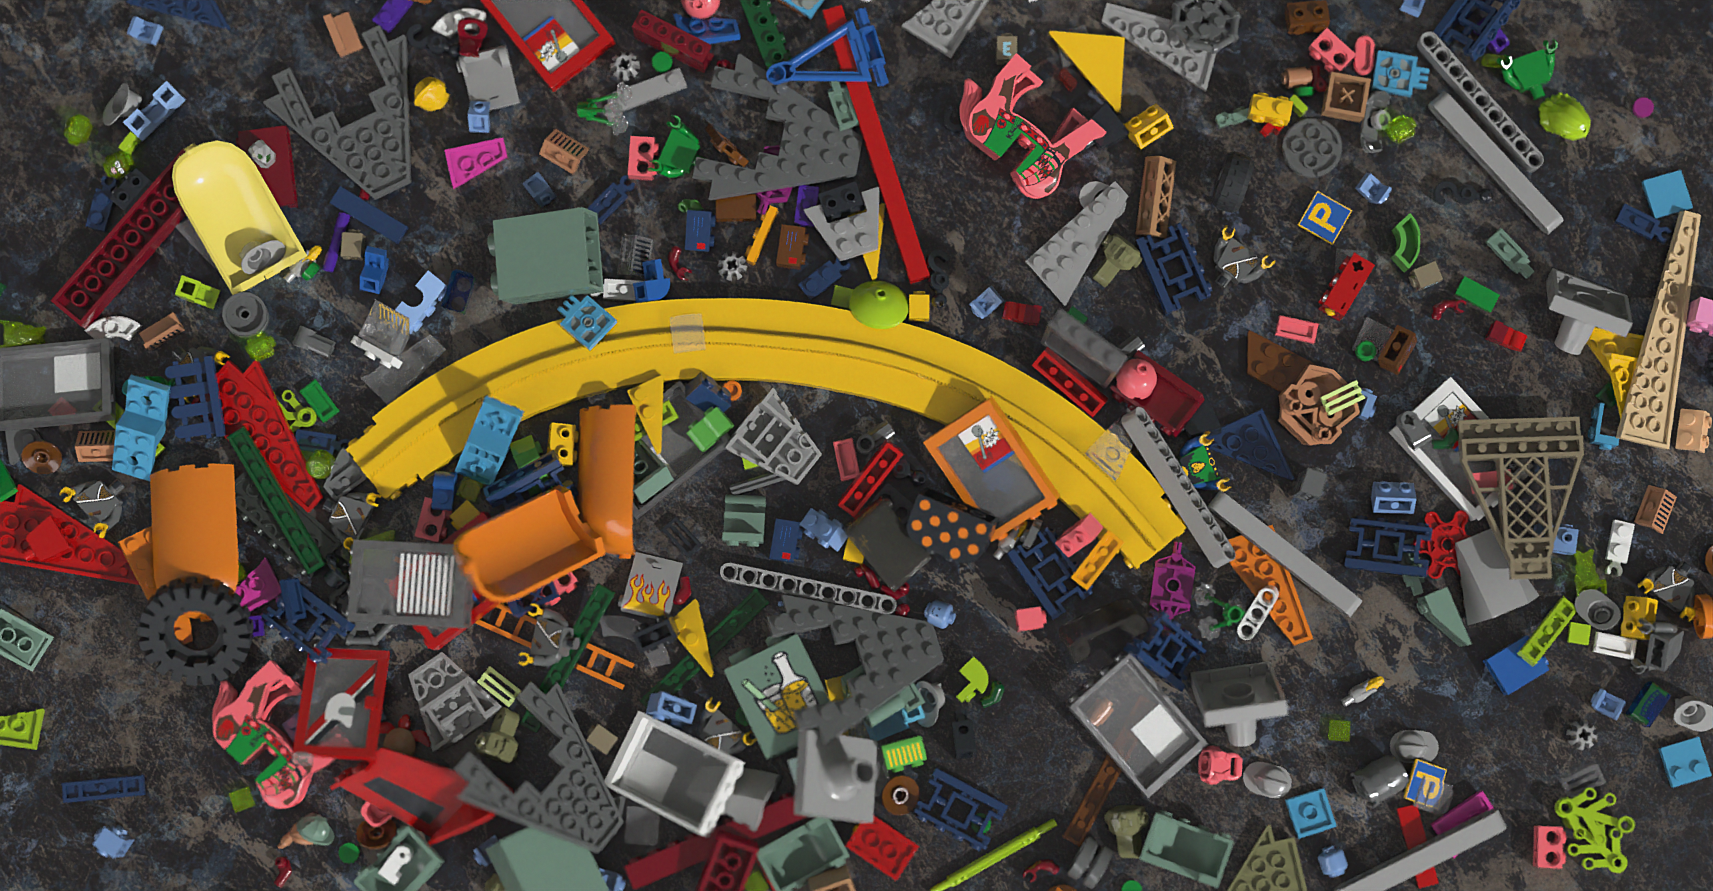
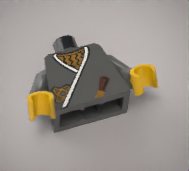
M1228 225L1224 226L1222 235L1214 247L1215 269L1221 273L1215 282L1222 288H1225L1230 280L1235 284L1256 280L1267 268L1275 264V260L1271 264L1267 263L1266 258L1270 256L1269 254L1261 259L1233 238L1235 228L1232 233H1227Z
M179 346L172 353V356L179 361V365L194 363L195 358H199V361L202 362L204 357L214 356L216 374L224 366L223 359L230 357L223 351L200 346L197 349L191 347L188 352ZM206 373L202 374L203 382L207 381ZM196 375L181 377L182 385L197 383ZM191 396L184 397V400H185L188 404L190 403V402H189V398H190Z
M117 478L109 486L104 481L92 480L82 482L71 488L65 487L59 495L63 493L68 494V497L64 498V502L70 501L71 497L74 496L73 500L96 523L93 533L97 530H102L99 537L103 538L106 530L111 529L120 520L123 501L117 494L125 486Z
M355 492L347 494L346 497L341 496L338 502L330 499L325 501L323 510L331 513L329 522L332 523L331 530L337 540L349 551L351 550L353 540H359L374 508L378 507V504H375V499L377 497L381 498L380 495Z
M1681 561L1676 569L1672 566H1660L1653 569L1637 585L1639 588L1643 585L1645 587V594H1650L1673 611H1682L1680 618L1687 615L1690 622L1695 617L1694 581L1686 576L1692 568L1688 563Z
M536 603L531 604L536 606L538 610L537 613L529 611L528 613L531 616L539 614L541 617H537L530 655H533V657H529L527 653H520L519 656L527 657L526 662H518L520 665L526 666L528 663H532V665L550 666L560 661L561 657H568L570 649H578L580 644L579 638L573 637V628L568 627V622L560 613L547 608L540 609V606Z
M713 697L707 701L706 707L700 716L698 727L699 737L706 744L731 756L741 753L749 745L757 741V738L752 740L749 736L753 731L745 734L717 709L720 706V702L717 705H713L711 703ZM698 750V752L705 759H707L710 756L709 754L701 750Z

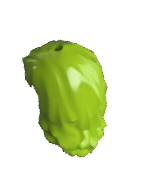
M1560 92L1556 96L1552 94L1550 98H1546L1540 104V124L1548 132L1555 133L1569 140L1584 138L1589 133L1591 120L1587 112L1575 98L1568 96V93L1563 94Z

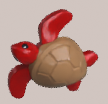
M404 714L400 718L398 728H395L389 722L380 723L379 734H387L383 747L413 756L416 750L415 741L421 742L426 747H430L431 742L426 732L422 730L409 731L411 719L408 714Z

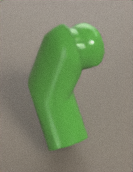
M684 199L678 204V208L682 212H687L688 208L704 209L694 199Z

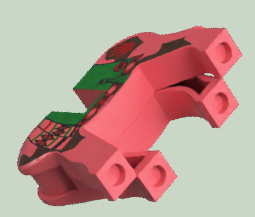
M1016 53L995 76L988 94L982 101V88L970 78L965 79L964 92L959 108L960 120L967 139L994 160L1000 158L1016 138L1019 139L1017 142L1023 148L1027 149L1028 147L1030 149L1011 171L1010 175L1023 195L1037 199L1051 194L1057 188L1063 164L1069 158L1082 151L1092 140L1102 138L1107 132L1094 120L1088 121L1072 108L1051 141H1049L1032 123L1013 113V107L1020 96L1027 91L1038 88L1043 83L1039 77L1029 70L1031 65Z
M270 660L246 683L239 697L238 691L228 680L221 681L219 693L212 711L213 733L216 741L240 764L252 763L266 748L274 756L278 755L279 757L255 780L266 803L275 808H290L298 805L304 799L312 775L331 765L337 758L292 755L293 741L277 726L269 722L273 711L280 703L291 697L302 695L300 684L292 676H288L275 661ZM338 725L317 745H313L354 747Z

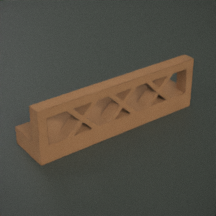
M1162 156L1145 157L1136 235H1151L1160 239H1166L1176 161ZM1165 164L1169 165L1167 174L1164 171ZM1163 183L1166 187L1164 194L1161 189ZM1160 203H1162V205H1163V212H1162V213H1161L1160 210H1159V204H1160ZM1158 222L1160 223V226H1161V228H1160V233H1159V232H1156V227H1157V223H1158Z

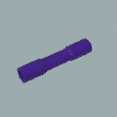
M342 212L338 214L329 250L326 253L322 270L334 272L342 242V232H346L350 219L348 214Z

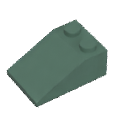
M639 439L634 443L633 495L642 504L674 479L667 466L642 439Z
M1447 587L1417 598V608L1420 614H1424L1425 618L1459 647L1471 644Z
M0 604V655L33 671L54 636L15 611Z

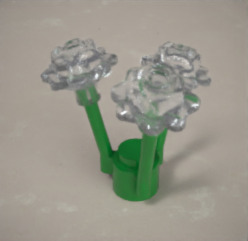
M620 82L617 85V91L612 92L610 95L587 98L586 101L579 102L577 106L578 116L607 124V126L612 127L613 135L618 137L620 133L626 132L629 125L625 116L622 115L623 107L619 104L618 99L624 106L627 105L633 95L631 87ZM609 99L603 108H597V105L594 104L595 102ZM597 112H603L608 120L596 117L595 115Z
M1202 583L1200 587L1195 589L1196 592L1193 599L1196 600V604L1207 606L1208 602H1215L1224 609L1223 617L1225 621L1217 623V620H1212L1210 616L1200 620L1201 625L1198 626V629L1201 632V637L1211 641L1213 638L1219 637L1220 627L1230 626L1232 622H1240L1242 620V617L1247 613L1244 610L1246 604L1242 603L1239 598L1235 600L1229 599L1228 603H1225L1214 597L1215 590L1212 589L1213 586L1211 584L1206 585Z

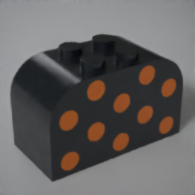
M925 487L917 496L907 522V531L911 540L917 545L924 547L926 552L930 554L938 553L949 562L971 563L976 561L990 545L1000 518Z

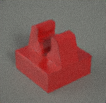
M1264 122L1265 126L1261 129L1260 133L1266 138L1271 132L1277 135L1283 127Z

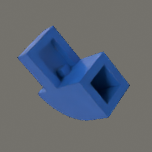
M367 246L365 250V265L360 275V290L376 294L380 293L389 263L387 250Z
M661 259L642 262L645 281L633 283L636 303L662 299L669 291L670 278L664 279Z
M435 472L432 509L453 510L454 495H457L459 479L457 472Z

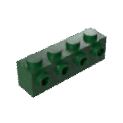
M740 0L766 70L773 64L790 60L792 58L789 49L785 50L783 45L786 42L782 31L778 32L776 27L779 24L775 13L771 14L769 7L772 6L770 0Z

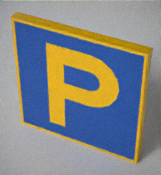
M1317 191L1298 226L1333 245L1352 210Z
M1415 759L1403 798L1436 808L1447 770Z

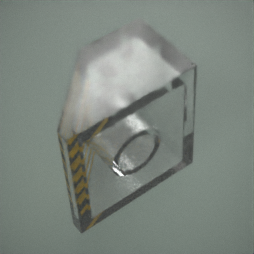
M375 300L358 336L390 354L401 356L409 340V317Z

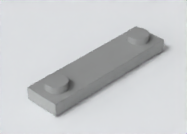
M680 68L611 93H620V96L608 99L607 101L612 114L615 115L687 88Z

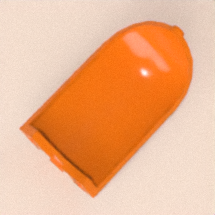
M610 405V409H605L602 406H591L589 409L582 408L579 410L577 478L579 495L577 496V508L580 514L577 516L583 524L587 522L591 529L602 537L605 553L619 555V559H631V555H635L632 523L635 415L637 407L636 405Z
M195 464L179 466L177 471L164 469L151 474L153 564L157 589L164 584L168 587L170 581L178 578L184 583L186 577H197L198 583L202 584L204 578L214 580L213 587L218 588L220 583L230 588L228 595L234 594L238 583L239 569L234 465L208 464L207 468H195ZM194 611L182 614L186 617L200 619L201 622L213 620L204 613Z
M561 485L470 528L461 534L453 544V552L462 574L477 591L488 599L498 602L518 599L605 555L602 537L592 530L587 522L583 524L577 515L580 512L574 502L571 490Z

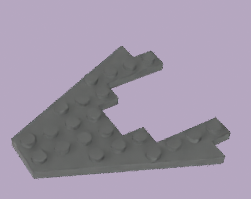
M380 25L362 33L386 86L369 93L376 112L342 128L333 111L315 119L290 68L272 76L280 94L263 101L272 112L375 200L411 183L407 38L404 34L388 42Z
M738 54L735 70L715 66L711 87L769 100L765 118L784 122L779 154L776 156L759 152L755 170L697 157L692 178L712 182L708 200H716L854 177L857 172L863 137L850 128L840 131L837 120L784 83L778 85L771 84L767 80V72L743 55Z
M782 595L781 597L785 613L767 616L766 619L771 638L830 627L835 645L855 641L865 676L847 679L846 684L851 698L793 711L798 732L818 728L823 745H827L944 660L934 625L927 621Z
M530 682L516 698L559 739L548 755L562 769L541 794L527 781L523 782L517 791L512 794L474 756L468 753L454 768L468 782V785L457 798L598 853L623 824V820L559 684H554L544 695Z

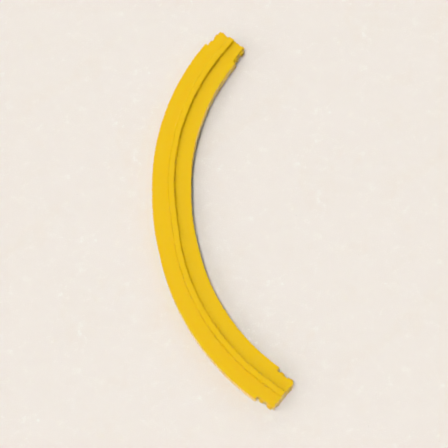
M748 298L674 299L605 308L604 310L613 316L617 323L591 351L561 327L560 323L565 318L528 329L484 347L420 382L374 415L372 419L376 425L368 426L363 431L364 435L359 439L357 437L352 439L347 444L349 447L345 449L354 457L353 460L378 489L377 492L389 501L390 499H397L402 494L401 490L406 486L408 488L413 486L418 481V476L426 481L436 471H439L462 454L486 396L496 398L500 402L523 410L521 422L544 411L579 399L614 390L636 387L660 375H663L664 383L692 381L702 372L706 376L712 377L715 381L777 382L860 396L912 411L944 425L950 424L981 402L993 396L1060 494L1058 499L1080 519L1091 513L1104 527L1096 536L1099 540L1110 530L1125 542L1117 554L1120 552L1125 557L1123 561L1128 568L1137 570L1140 564L1149 560L1171 540L1179 537L1186 529L1185 522L1180 514L1175 515L1171 510L1173 508L1171 503L1166 498L1164 500L1161 498L1166 492L1160 483L1122 444L1076 406L1020 370L969 345L901 322L893 328L876 329L860 323L852 315V312L848 310L782 300ZM1016 454L1007 458L1028 473Z

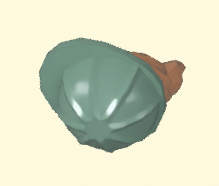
M308 813L300 817L291 831L281 838L277 847L280 849L285 848L293 841L304 845H328L334 840V833L328 826L326 818L320 814Z

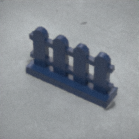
M206 356L202 362L199 361V358H195L194 363L179 365L178 361L173 362V366L166 368L165 375L176 380V386L170 388L169 394L171 398H179L180 406L174 407L171 411L174 418H182L183 426L175 429L176 437L185 438V441L188 442L191 441V437L206 435V439L212 438L213 433H216V437L226 436L214 356ZM206 373L207 381L203 382L202 374ZM196 375L197 383L182 385L181 377ZM209 393L211 401L206 402L205 394ZM200 396L201 403L185 405L184 397ZM213 413L214 421L209 422L208 414ZM203 415L204 423L188 424L187 417Z

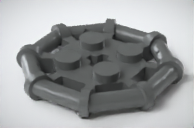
M1201 0L1174 1L1169 28L1186 45L1185 48L1217 54L1218 50L1238 40L1237 34L1241 15L1235 11L1227 0H1206L1211 2L1204 3ZM1194 1L1195 6L1191 7L1190 9L1185 7L1186 5ZM1220 5L1227 12L1228 15L1224 16L1223 13L1218 9ZM1180 14L1185 16V22L1179 21ZM1207 20L1209 25L1201 24V21ZM1225 23H1231L1230 31L1224 29ZM1220 36L1223 37V39H1221L1220 41L1215 42V39L1219 38ZM1200 39H1205L1204 42H1208V43H1203V42H1198V41H1199Z
M376 574L375 576H362V584H370L369 590H361L360 605L368 607L366 609L367 614L384 615V604L389 603V615L397 616V600L390 595V588L380 579V576ZM345 582L339 589H335L331 594H328L327 598L328 604L336 609L337 603L342 604V615L348 618L346 616V608L349 605V596L345 600L339 598L350 585ZM376 587L386 596V598L381 600L374 593ZM328 616V627H331L332 624L339 628L341 627V625ZM353 622L356 626L350 633H346V637L338 635L348 646H376L398 624H385L375 633L373 629L379 623ZM366 630L369 632V636H356L357 631Z

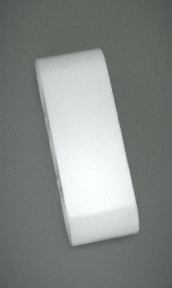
M1267 585L1258 593L1238 626L1237 633L1240 638L1249 640L1258 632L1279 597V591L1275 586ZM1265 591L1273 594L1272 600H1267L1264 597ZM1254 608L1261 609L1263 616L1257 617L1253 612ZM1243 626H1251L1253 632L1251 634L1246 633Z

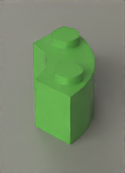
M1411 213L1391 230L1397 244L1391 259L1403 272H1406L1413 265L1420 251V229Z
M532 435L510 443V448L518 468L541 457L540 453L543 452L539 441L535 442ZM549 472L540 478L542 482H545L552 478ZM538 484L527 489L530 496L542 492Z

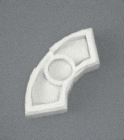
M470 8L449 12L440 18L432 29L451 39L458 33V19L470 17L483 21L487 14ZM469 23L465 26V30L470 29L477 32L479 26L475 23Z
M122 316L105 317L95 321L84 331L94 339L122 337L130 341L142 325Z

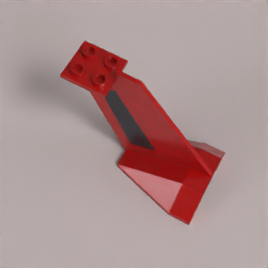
M386 747L376 750L375 760H362L353 769L349 767L343 770L340 775L334 778L335 782L330 786L331 790L341 786L431 837L428 841L429 846L477 826L496 814L457 798L468 785V782L455 770ZM497 777V779H498L512 794H514L513 788H511L509 785H507L505 782H503L501 779H499V778Z

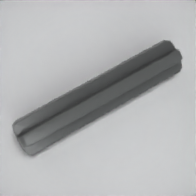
M771 472L730 485V491L732 495H738L786 479Z

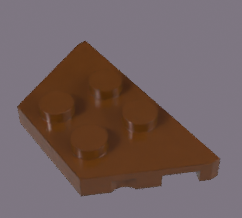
M709 123L705 130L710 135V142L714 144L713 146L721 153L724 151L728 159L736 166L740 164L745 167L749 160L742 151Z
M1251 330L1247 333V375L1280 392L1287 385L1294 384L1306 365L1318 366Z

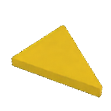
M1049 31L1048 35L1058 44L1063 53L1077 66V69L1095 87L1100 96L1114 109L1113 111L1119 114L1121 109L1125 37Z
M1595 327L1587 341V345L1610 375L1606 353L1638 358L1644 336L1628 333L1626 337Z

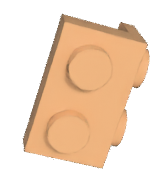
M1692 409L1680 410L1676 449L1705 453V448H1708L1709 445L1707 432L1712 424V418L1708 412Z

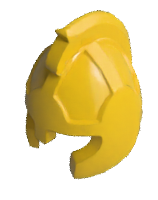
M424 78L415 87L414 104L424 110L435 111L441 109L448 101L449 94L446 93L445 83L437 78Z

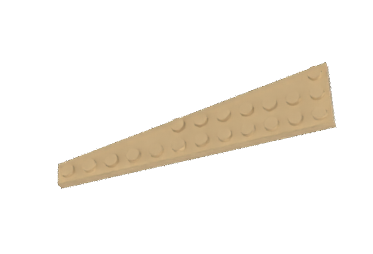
M1689 211L1679 212L1616 434L1618 439L1660 449H1669L1701 218L1700 214Z

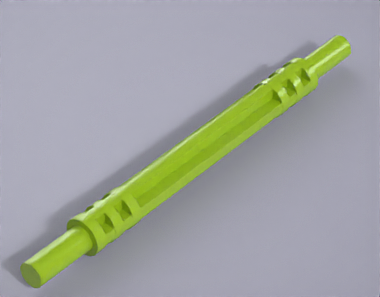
M1051 819L1037 828H1031L947 876L946 880L930 888V890L943 891L950 886L953 888L1039 839L1041 834L1057 826L1055 820Z

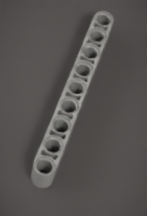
M1425 32L1417 41V48L1520 166L1527 172L1537 170L1544 161L1540 151L1439 37L1433 32ZM1423 39H1429L1432 46L1424 45ZM1436 54H1442L1445 57V61H1439ZM1449 69L1457 70L1458 76H1452ZM1463 83L1469 84L1471 91H1466L1463 88ZM1476 98H1481L1484 101V106H1479L1476 103ZM1489 113H1494L1497 116V121L1491 120ZM1502 128H1508L1510 136L1504 135ZM1516 142L1523 145V151L1516 148ZM1529 157L1536 160V166L1529 163Z
M1443 91L1428 104L1432 113L1542 232L1548 235L1563 222V218L1558 211L1447 92Z
M1137 407L1122 416L1123 427L1210 563L1214 567L1219 568L1234 560L1236 554L1232 545L1147 412L1142 407Z
M1219 491L1207 506L1209 510L1345 616L1350 618L1362 603L1358 596L1224 492Z
M726 563L720 569L721 577L731 583L884 614H892L896 609L895 599L887 595L734 563ZM727 567L735 569V574L731 578L724 576V570ZM747 571H752L755 574V578L751 582H746L743 578ZM767 575H771L775 579L774 584L771 586H766L763 583V579ZM787 579L794 582V587L791 590L783 588V582ZM807 583L814 586V591L811 594H805L802 590L803 586ZM825 588H832L834 591V595L829 599L824 598L822 595V591ZM845 592H851L854 596L853 600L849 603L842 600V595ZM864 596L873 598L871 606L866 607L862 604ZM884 600H890L893 603V608L890 611L882 609L881 604Z
M1490 809L1338 885L1334 891H1385L1501 833L1506 829V825L1498 809Z

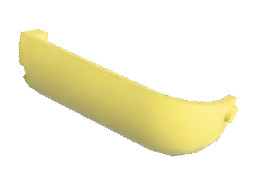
M218 140L203 143L199 146L192 144L184 149L185 153L177 159L173 166L172 179L174 190L184 212L232 295L247 291L264 281V276L266 279H269L281 270L307 257L306 252L256 165L243 150L232 143ZM270 240H278L284 244L285 254L280 261L255 274H247L242 270V259L239 253L249 242L258 241L264 243Z

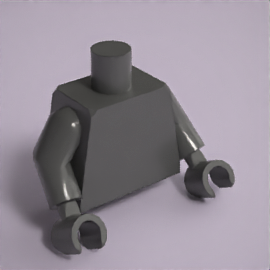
M1641 618L1638 621L1643 626L1637 628L1644 634L1650 633L1651 630L1653 632L1650 635L1646 663H1642L1637 658L1631 661L1633 665L1631 669L1636 674H1642L1645 669L1648 671L1658 669L1665 672L1680 653L1684 631L1674 623L1653 622V624H1650L1646 619Z

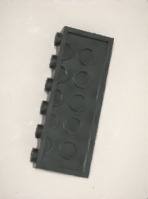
M245 470L235 480L236 510L239 512L237 515L245 523L249 521L253 525L252 529L259 536L263 534L268 539L266 542L274 550L278 548L282 552L281 556L288 563L293 562L297 566L296 570L305 577L307 575L311 578L313 573L308 574L266 502ZM285 493L326 561V555L334 553L342 543Z

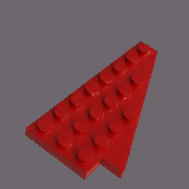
M228 360L216 374L226 436L223 437L227 439V436L245 426L284 492L305 511L311 512L323 496L314 477L310 475V468L260 362L254 360L247 370L243 372L233 362ZM205 394L206 402L211 401L210 394ZM198 395L191 404L201 403L200 396ZM213 413L208 414L209 422L214 421Z
M18 484L15 503L8 501L0 502V562L140 585L123 551L105 538H100L99 534L93 533V530L24 485ZM48 516L56 517L75 550L47 562L40 561L37 556L30 561H26L21 551L30 546L25 537Z

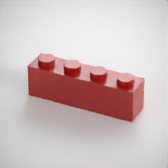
M1049 347L1032 364L1037 371L1092 418L1109 399Z
M886 438L837 501L838 506L855 517L903 456V450Z

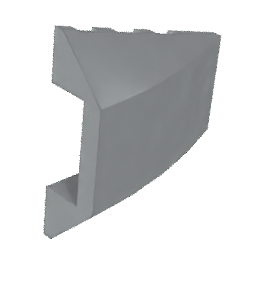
M774 388L752 409L724 447V449L796 485L801 482L822 455L808 434L802 430L797 419L789 412L784 401L782 402Z
M1491 528L1455 543L1458 569L1461 574L1460 584L1461 588H1463V605L1467 617L1465 618L1466 626L1502 615L1530 603L1539 596L1528 579L1509 580L1508 560L1505 559Z
M443 652L408 675L420 707L419 710L423 717L433 752L456 745L487 724L502 707Z
M701 766L687 789L686 796L709 807L728 767ZM743 768L741 775L737 777L733 785V792L728 796L724 804L725 808L721 814L724 815L726 813L734 817L735 822L739 824L745 823L749 825V829L755 832L762 820L763 806L771 791L777 792L783 776Z

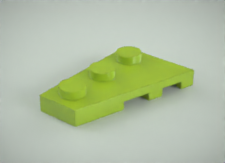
M38 709L11 716H0V745L37 750L45 710Z

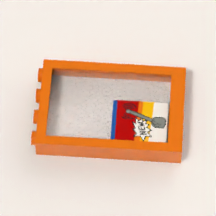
M993 396L981 402L923 442L964 503L1000 518L991 542L996 539L1001 541L1009 535L1007 532L1011 529L1015 531L1025 525V520L1029 518L1034 520L1041 515V510L1044 508L1049 510L1058 504L1057 500L1060 494Z

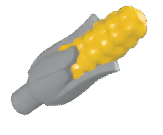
M315 245L311 250L306 249L307 257L291 265L290 271L283 278L290 283L295 277L302 276L304 271L313 262H316L315 259L322 251L321 247Z
M1026 520L1024 521V526L1016 531L1011 529L1008 532L1009 535L998 542L999 548L993 554L995 558L999 560L1004 553L1014 549L1028 526Z
M1377 676L1373 679L1368 678L1366 681L1354 686L1348 692L1349 695L1341 699L1342 704L1346 707L1352 702L1358 703L1363 701L1370 694L1377 691V688L1384 683V678L1382 676Z

